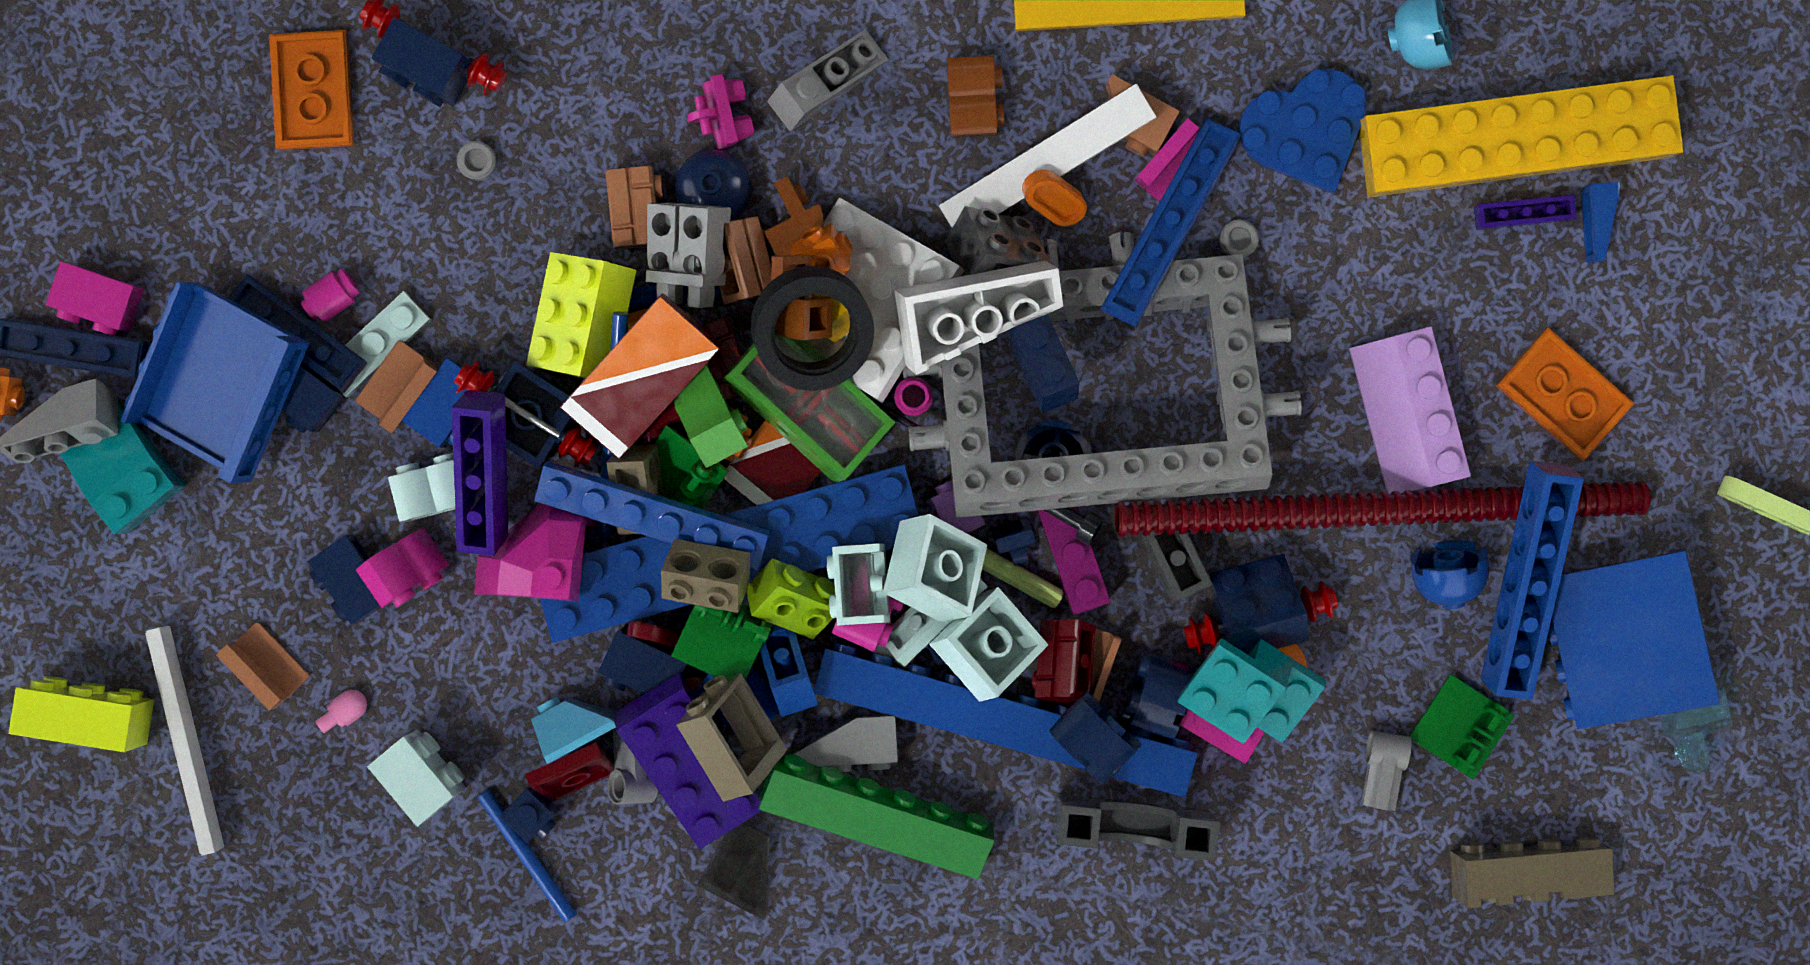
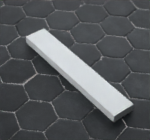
M1135 84L940 204L939 207L952 228L964 206L977 209L988 208L997 214H1001L1025 199L1022 192V184L1031 173L1047 169L1061 177L1153 121L1157 116L1138 84Z
M170 626L147 630L145 634L199 853L202 856L215 853L224 848V843Z

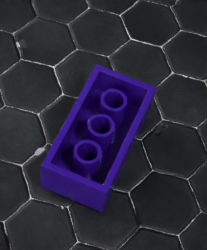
M677 673L613 714L616 731L700 850L761 812L762 810H759L760 791L757 788L753 794L722 801L676 726L678 721L687 712L686 706L696 699V696L681 674Z

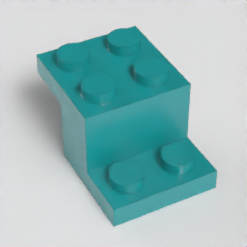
M1221 638L1180 693L1177 702L1242 744L1247 741L1256 727L1283 743L1324 690L1327 680L1262 639L1258 641L1249 655Z

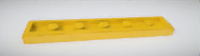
M1014 0L1015 32L1237 19L1245 17V0Z

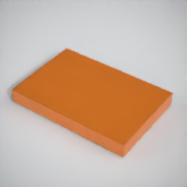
M346 30L269 34L275 148L277 150L354 146L348 32Z
M1545 328L1495 385L1581 461H1584L1634 405L1632 400L1550 328Z

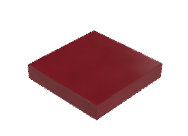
M596 742L526 773L525 776L529 787L553 802L609 777L611 772L615 770L614 757Z

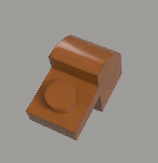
M788 176L775 182L774 185L791 218L764 231L776 256L790 255L791 244L799 240L806 230L817 225L821 226V228L824 227V216L819 203L805 210L803 205L809 203V200L799 182L792 185Z
M802 254L772 256L771 281L786 271L811 266V256ZM809 294L793 300L780 313L775 325V333L782 337L798 340L831 338L833 298Z

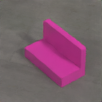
M1189 118L1186 119L1134 180L1158 202L1163 197L1198 134L1199 127Z

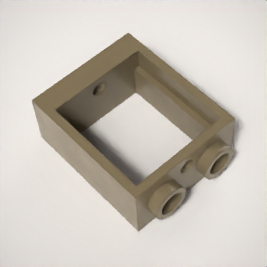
M740 673L727 678L724 675H719L709 680L704 685L705 691L700 697L694 699L686 706L687 712L678 721L676 726L724 802L753 794L786 752L787 748L743 675ZM719 707L746 750L739 760L736 759L711 718Z

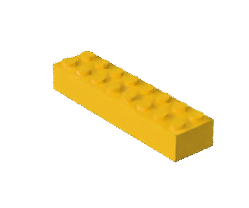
M1674 75L1367 115L1360 120L1361 127L1359 130L1368 198L1666 159L1683 153Z

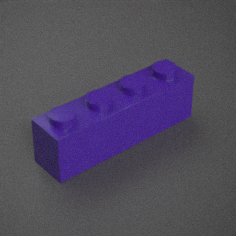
M467 390L452 406L457 552L495 556L509 537L505 394Z

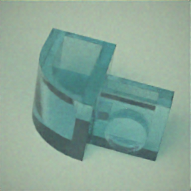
M1717 686L1720 705L1663 714L1661 734L1671 739L1678 738L1679 742L1674 744L1676 758L1679 764L1684 765L1688 771L1700 773L1711 770L1703 732L1733 726L1724 687Z

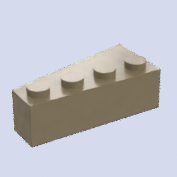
M1595 837L1576 838V844L1561 845V840L1541 839L1537 841L1538 846L1523 847V842L1502 841L1499 842V848L1484 849L1483 843L1461 844V850H1450L1452 896L1467 908L1481 907V899L1484 902L1496 903V905L1514 904V896H1521L1523 900L1542 902L1553 899V893L1560 892V897L1565 899L1615 895L1613 851L1611 847L1600 843V839Z

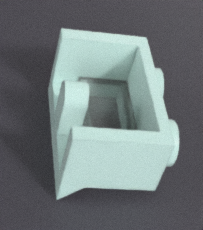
M885 544L832 547L833 555L827 556V572L829 579H834L835 594L830 595L829 607L831 618H837V626L890 622L889 596L883 593L887 577Z

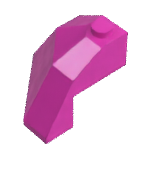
M539 503L508 530L509 537L495 556L482 554L478 556L474 594L579 602L586 527H595L596 520Z

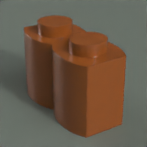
M994 56L947 58L950 137L996 136L997 127H1004L1003 103L996 104L995 88H1002V65H994Z

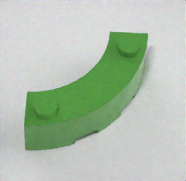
M707 363L673 400L689 440L706 468L748 447L742 434L748 427L738 408L733 411L731 410Z

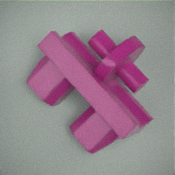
M723 74L711 76L710 81L702 84L704 95L694 98L697 111L687 114L689 124L700 123L703 136L714 134L717 150H726L737 142L753 135L754 128L749 115L732 116L730 104L741 103L745 100L746 93L743 81L740 79L724 80Z

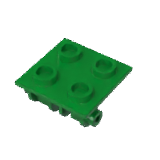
M667 424L654 443L658 446L665 497L703 509L729 470L718 462L706 468L691 441Z
M743 603L738 613L694 605L671 657L714 677L724 675L727 678L741 673L746 680L762 643L769 636L772 623L751 616L749 606Z
M1450 674L1409 737L1473 780L1515 716L1500 704L1491 701Z

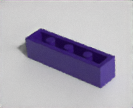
M1574 195L1486 203L1474 206L1476 230L1564 222L1577 219Z

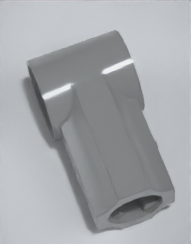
M613 729L615 770L609 775L607 784L610 800L613 804L617 805L652 803L657 797V788L616 729Z
M1371 730L1365 752V762L1368 766L1361 800L1362 805L1382 810H1396L1402 771L1407 769L1411 755L1412 742L1410 737Z

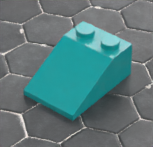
M119 401L118 435L102 439L101 442L96 444H84L69 448L66 452L60 453L89 504L112 533L128 534L187 485L137 423H123L120 421L125 408Z

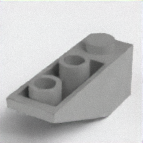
M865 29L783 81L767 102L791 132L816 116L889 59Z
M98 379L62 388L0 437V452L17 463H28L37 457L52 453H64L69 448L84 444H96L101 442L102 439L118 435V394Z
M885 713L856 715L790 754L802 757L807 763L820 767L831 766L841 772L852 771V765L867 764L868 770L890 769V763L898 762L896 716Z

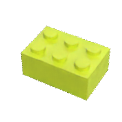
M550 252L526 365L586 378L610 351L613 312L621 311L628 313L637 270L607 261Z
M45 676L43 680L31 679L29 685L16 687L8 734L119 752H127L148 743L154 699L142 698L143 691L120 688L119 692H105V685L82 682L81 686H67L68 679Z

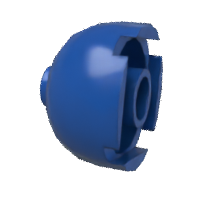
M1449 540L1432 543L1439 551L1422 554L1421 548L1415 550L1410 556L1416 589L1424 598L1432 603L1442 605L1445 609L1464 607L1467 602L1481 594L1489 580L1487 548L1483 546L1481 551L1476 550L1475 542Z

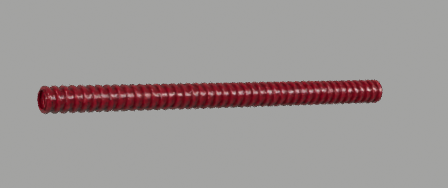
M1627 481L1624 484L1613 482L1612 485L1609 482H1602L1601 485L1590 483L1589 486L1583 483L1575 518L1577 515L1588 517L1589 514L1592 517H1599L1601 514L1603 516H1611L1612 514L1622 516L1624 513L1626 515H1634L1635 513L1645 515L1651 503L1650 490L1644 481H1637L1635 484L1632 481ZM1509 486L1508 489L1497 487L1496 490L1493 487H1486L1484 491L1481 487L1474 488L1472 491L1470 488H1462L1461 491L1454 488L1450 489L1449 493L1446 489H1439L1437 493L1434 489H1429L1425 493L1423 490H1415L1414 494L1410 490H1404L1402 494L1399 491H1392L1390 495L1387 491H1381L1378 495L1375 492H1368L1367 496L1363 492H1357L1355 496L1352 493H1345L1343 497L1340 493H1333L1331 497L1328 494H1321L1319 498L1316 494H1309L1308 498L1304 495H1297L1296 499L1292 495H1286L1284 499L1281 496H1273L1272 500L1268 496H1262L1260 500L1257 497H1250L1248 501L1244 497H1238L1236 501L1233 498H1226L1224 502H1222L1221 498H1214L1213 502H1210L1209 499H1202L1201 503H1198L1197 499H1190L1189 503L1182 499L1178 500L1177 504H1174L1173 500H1166L1165 504L1157 500L1153 502V505H1150L1148 501H1142L1141 505L1133 501L1129 503V506H1126L1124 502H1118L1114 511V522L1119 537H1125L1127 533H1130L1131 536H1138L1139 532H1142L1144 536H1149L1151 532H1154L1155 535H1162L1163 531H1166L1168 535H1173L1175 531H1178L1179 534H1186L1187 530H1190L1192 534H1197L1199 530H1202L1203 533H1210L1211 529H1214L1216 533H1221L1223 529H1226L1227 532H1234L1235 528H1238L1239 532H1245L1247 528H1250L1251 531H1258L1259 527L1263 531H1269L1271 527H1274L1275 530H1282L1283 526L1287 530H1293L1295 526L1299 529H1305L1307 525L1311 529H1317L1319 525L1322 528H1329L1331 524L1334 528H1341L1343 524L1346 527H1353L1355 523L1358 527H1364L1366 523L1370 526H1377L1378 522L1382 526H1388L1390 522L1393 525H1400L1402 521L1405 525H1412L1414 521L1417 524H1424L1425 521L1429 524H1435L1437 520L1440 523H1447L1449 519L1452 523H1459L1461 519L1463 522H1471L1472 519L1476 522H1482L1484 518L1487 521H1494L1496 518L1499 521H1506L1507 518L1517 520L1524 486H1520L1519 489L1516 486Z

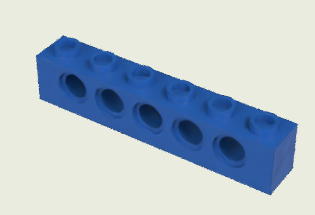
M1531 460L1529 462L1481 674V680L1495 696L1533 700L1584 478L1568 465Z

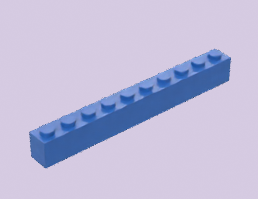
M835 642L834 648L827 646L825 648L814 687V693L817 695L1084 770L1086 768L1077 759L1075 760L1049 731L1054 723L1070 708L1068 706L1057 704L1056 710L1041 707V699L1029 695L1020 694L1019 700L1005 697V690L996 698L979 702L954 674L946 673L945 679L930 675L931 668L914 663H909L908 669L893 665L894 658L872 652L870 659L856 655L858 648ZM1130 727L1129 732L1141 742L1142 746L1113 778L1185 798L1197 757V752L1189 748L1190 741L1178 737L1174 739L1167 738L1166 741L1152 738L1153 733Z

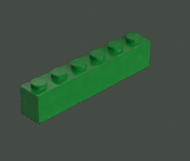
M794 754L783 755L766 776L760 791L759 810L975 879H979L994 843L993 822L988 821L987 818L980 814H965L953 810L943 802L933 801L931 803L916 798L915 795L906 790L898 789L894 791L882 787L869 778L857 779L844 775L837 768L813 765Z

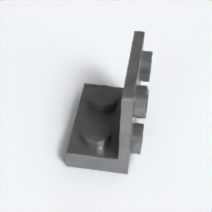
M964 206L945 240L953 262L964 269L961 276L992 271L996 263L1019 266L1040 261L1049 262L1030 221L1021 216L1010 217L997 214L988 208L977 209Z

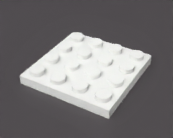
M839 197L824 221V226L832 223L838 233L844 232L848 237L853 253L851 254L850 269L845 276L861 292L871 311L874 322V340L870 354L863 366L849 380L860 390L883 403L906 366L894 289L961 277L964 269ZM848 333L837 343L828 338L807 341L825 358H828L841 348ZM798 347L806 356L813 360L803 349Z

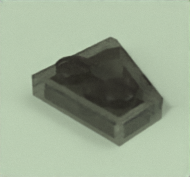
M743 822L727 832L702 874L698 886L764 920L766 916V885L768 884L769 834L747 822Z

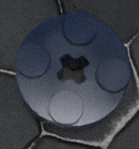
M1154 652L1149 654L1143 653L1140 662L1136 663L1131 679V684L1136 685L1137 688L1133 689L1130 698L1127 697L1121 714V720L1128 721V726L1174 739L1180 728L1174 725L1176 717L1184 716L1187 709L1179 704L1177 700L1180 693L1194 676L1192 673L1196 666Z
M1087 691L1049 729L1056 741L1075 760L1077 759L1086 767L1085 770L1103 785L1142 746L1141 742L1127 729H1124L1119 724L1120 721Z

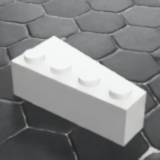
M1047 261L894 289L905 365L916 375L928 370L929 366L944 359L950 360L960 355L962 351L981 342L983 344L997 338L998 334L1063 307L1059 269Z

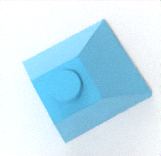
M558 696L538 706L540 714L531 719L547 764L616 728L613 714L616 711L572 698L560 702Z

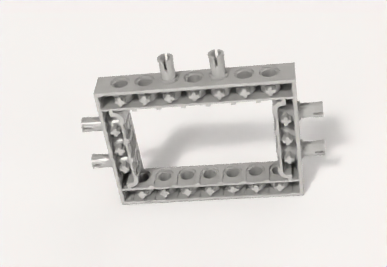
M1120 232L1109 237L1113 266L1059 271L1063 307L1048 314L1051 321L1067 320V323H1075V319L1104 316L1106 320L1113 319V316L1102 311V304L1134 249V235L1132 233L1124 232L1123 247L1121 246ZM1047 239L1048 260L1059 269L1057 241ZM1039 240L1042 247L1044 248V241ZM1242 254L1175 260L1168 269L1144 316H1151L1152 312L1181 309L1182 313L1190 312V308L1210 307L1207 317V332H1210L1211 346L1214 349L1211 360L1212 368H1216L1219 387L1216 400L1217 404L1220 405V416L1223 423L1221 442L991 463L979 344L962 351L960 355L950 360L944 359L929 366L928 370L917 375L907 366L904 367V378L938 374V377L942 378L946 420H943V424L917 427L908 426L910 452L944 447L946 451H949L956 518L1268 489L1273 474L1266 419L1267 417L1299 416L1302 412L1301 401H1298L1301 397L1299 390L1264 394V391H1261L1255 348L1257 344L1291 342V327H1288L1290 320L1288 317L1254 321V318H1251Z

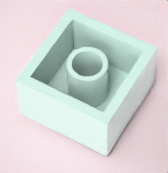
M931 514L902 520L899 523L883 593L940 622L971 617L987 544Z
M999 587L980 593L975 598L972 616L953 620L929 644L979 702L998 697L1048 646L1047 642Z
M418 729L403 736L367 766L417 827L466 789L465 785L461 782L465 777L460 769L451 761L446 764L437 753L440 747L435 739L427 732L421 734Z

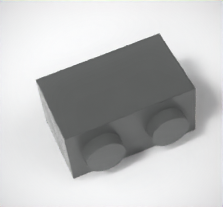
M1163 531L1162 535H1155L1154 532H1151L1149 536H1144L1142 532H1139L1138 537L1170 602H1178L1213 585L1187 532L1186 534H1179L1178 531H1175L1173 535H1168L1166 531Z

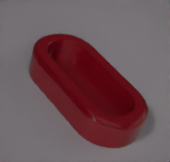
M638 621L629 622L627 636L675 648L681 632Z

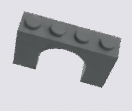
M1057 794L1053 833L1058 845L1097 849L1098 841H1127L1167 848L1176 857L1216 861L1220 821L1208 809Z

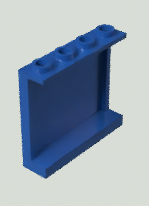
M177 281L175 287L168 294L167 307L161 321L153 331L152 344L147 356L139 366V376L132 392L125 400V410L120 421L123 423H140L221 469L218 477L230 484L252 482L309 346V342L199 282Z
M1686 548L1670 550V553L1561 575L1552 614L1553 622L1550 623L1548 635L1551 645H1558L1561 660L1555 661L1559 682L1567 683L1570 697L1564 698L1565 711L1568 721L1575 720L1577 730L1720 705L1719 692Z

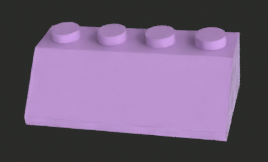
M1432 326L1349 348L1388 494L1390 495L1392 491H1399L1400 493H1403L1404 490L1414 491L1470 477L1471 474Z

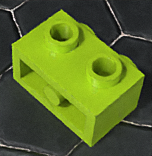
M772 558L748 584L746 593L751 616L814 639L833 619L830 614L829 598L830 595L835 594V584L825 577H818L799 569L795 565H788Z

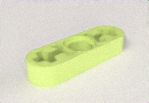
M1724 476L1717 492L1719 496L1810 536L1809 510L1731 476Z

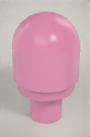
M346 690L330 701V704L326 706L329 712L318 718L315 722L323 733L337 724L341 728L345 725L349 726L366 712V697L358 690Z

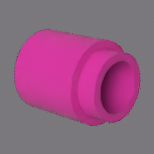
M344 268L337 272L332 270L302 291L305 299L301 302V305L314 321L320 318L326 323L356 302L354 297L359 295L361 291Z
M909 377L898 384L894 399L897 408L903 414L915 417L928 411L933 401V392L925 380L918 377Z

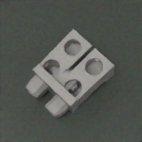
M671 202L647 204V260L650 270H646V282L656 283L657 298L664 293L676 304H683V286H688V307H713L715 286H723L726 281V274L722 273L725 266V255L722 250L724 223H730L731 207Z

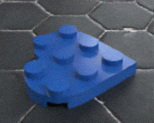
M1332 69L1313 70L1296 83L1291 93L1279 90L1266 91L1246 106L1240 116L1237 132L1241 133V145L1246 150L1247 156L1260 166L1333 194L1336 192L1361 127L1360 120L1364 117L1365 91L1354 79L1342 71Z

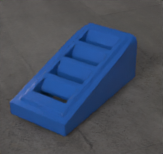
M1621 182L1594 183L1583 187L1581 190L1585 262L1587 264H1595L1606 260Z

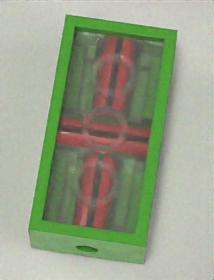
M774 332L776 345L788 357L801 362H817L826 359L807 340L786 338ZM754 343L721 379L834 483L846 480L895 424L883 410L849 379L835 387L817 391L799 390L783 384L765 368Z

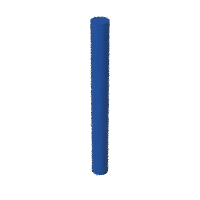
M488 789L478 796L477 799L563 922L565 923L573 918L577 913L531 847L499 817L505 810L491 790Z

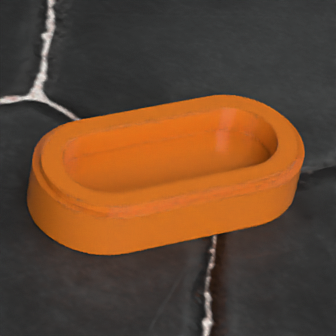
M1051 170L1035 171L1027 176L1022 184V192L1027 203L1058 226L1068 227L1075 225L1084 218L1087 212V204L1082 193Z

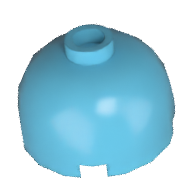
M1442 0L1405 1L1395 14V27L1388 29L1392 51L1400 50L1404 60L1415 68L1427 70L1452 65V41L1449 26L1445 24L1442 11H1445Z

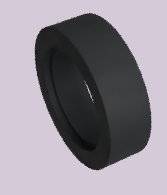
M804 266L786 271L773 279L763 289L753 308L751 333L758 355L765 368L773 377L792 388L817 391L829 389L845 382L863 366L873 345L874 322L864 297L850 279L840 272L826 267ZM809 294L827 295L838 300L848 310L850 318L849 333L844 344L832 356L817 362H801L788 357L778 348L774 336L775 325L782 310L793 300Z

